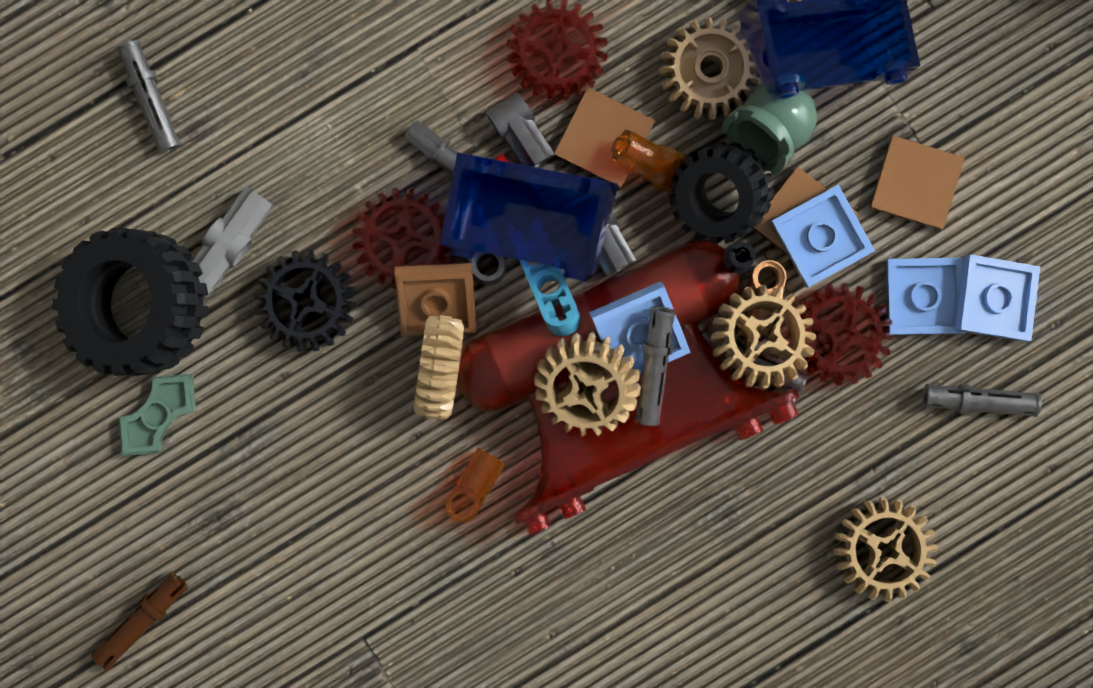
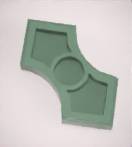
M193 374L153 377L151 393L145 404L133 414L118 418L121 456L162 452L163 438L169 426L182 415L196 412Z

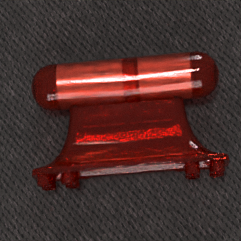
M706 240L688 243L572 295L579 311L581 322L574 333L563 336V338L571 343L573 335L578 333L583 341H587L589 334L594 332L596 336L595 341L602 343L589 312L660 281L665 286L691 353L667 363L661 405V420L657 426L642 425L641 422L637 423L635 421L639 396L635 397L637 399V406L635 410L629 411L628 420L625 423L617 420V427L613 432L603 425L602 433L599 436L594 433L592 428H588L586 435L582 437L579 432L580 428L575 426L566 433L564 429L566 422L564 421L553 425L551 418L554 412L542 414L541 406L544 401L536 400L535 393L539 387L535 386L534 379L535 375L539 373L537 369L539 361L542 358L546 359V350L550 346L557 349L558 341L562 336H556L548 330L540 310L475 338L462 347L456 386L466 402L478 410L495 412L529 399L534 411L541 441L542 462L540 477L529 501L513 514L516 524L524 522L529 535L540 532L552 525L546 511L559 506L565 520L586 511L581 496L593 491L594 487L712 434L734 428L739 441L745 440L764 431L758 417L769 412L774 425L799 416L793 402L800 398L796 389L784 391L761 390L755 386L745 387V381L740 378L736 381L732 380V372L728 368L726 370L720 368L721 360L713 355L711 347L697 323L719 314L718 309L721 305H730V296L734 293L737 295L739 293L740 274L733 273L734 266L731 267L730 271L725 268L723 254L726 249L719 244ZM561 304L554 306L559 321L566 319ZM567 367L557 374V382L560 389L566 387L567 382L570 381L568 377L570 372ZM640 375L639 381H637V383H639V384H640V382H641V375ZM616 380L609 382L608 388L605 389V398L608 402L619 392Z

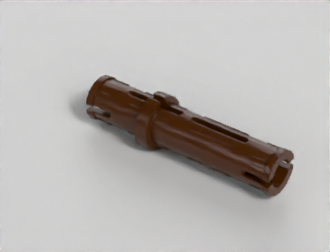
M171 571L156 589L149 595L144 594L140 598V605L91 653L92 659L100 667L105 664L103 666L104 670H110L117 660L157 620L161 621L167 615L166 610L189 589L187 583L179 575L177 576L176 573Z

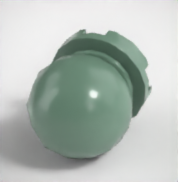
M771 79L750 92L744 106H739L723 121L721 132L722 134L727 133L731 143L741 144L740 150L745 151L750 148L756 152L752 158L756 162L762 158L766 163V166L762 169L771 171V176L776 175L791 162L794 151L809 142L818 119L815 101L803 86L790 80Z

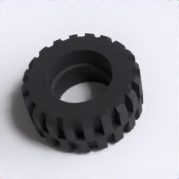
M111 228L109 231L101 230L91 234L90 241L82 240L73 249L76 255L74 257L67 256L61 265L64 273L62 277H56L54 288L58 289L57 299H53V310H57L59 319L55 320L58 332L65 334L66 338L63 339V343L69 352H78L76 359L85 366H92L94 371L102 374H114L115 376L153 375L160 373L162 369H171L179 364L180 359L178 357H187L194 349L191 341L193 339H200L204 327L200 326L201 318L207 317L209 307L203 306V296L208 295L207 284L200 283L199 276L203 272L197 262H189L192 254L185 246L177 245L176 240L167 235L138 229ZM136 267L144 275L149 285L151 309L143 328L129 339L119 330L113 319L111 297L118 279L128 269Z

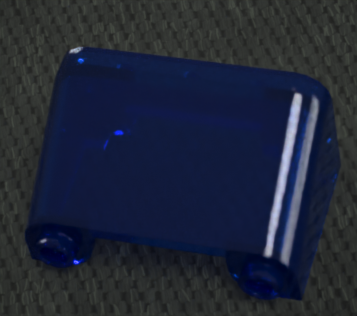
M750 0L738 16L742 34L766 91L769 94H776L777 99L795 97L799 95V91L885 80L886 85H895L909 79L908 74L920 67L907 0H804L787 2V0Z
M457 152L440 245L451 247L450 254L460 257L473 258L475 251L555 266L564 269L563 277L586 281L587 274L595 275L618 183Z

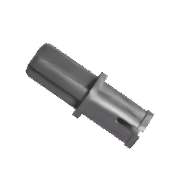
M415 121L407 129L405 138L430 158L429 163L431 165L436 163L455 178L459 184L474 169L475 165L473 163H470L449 146L451 142L448 139L443 141L420 121Z

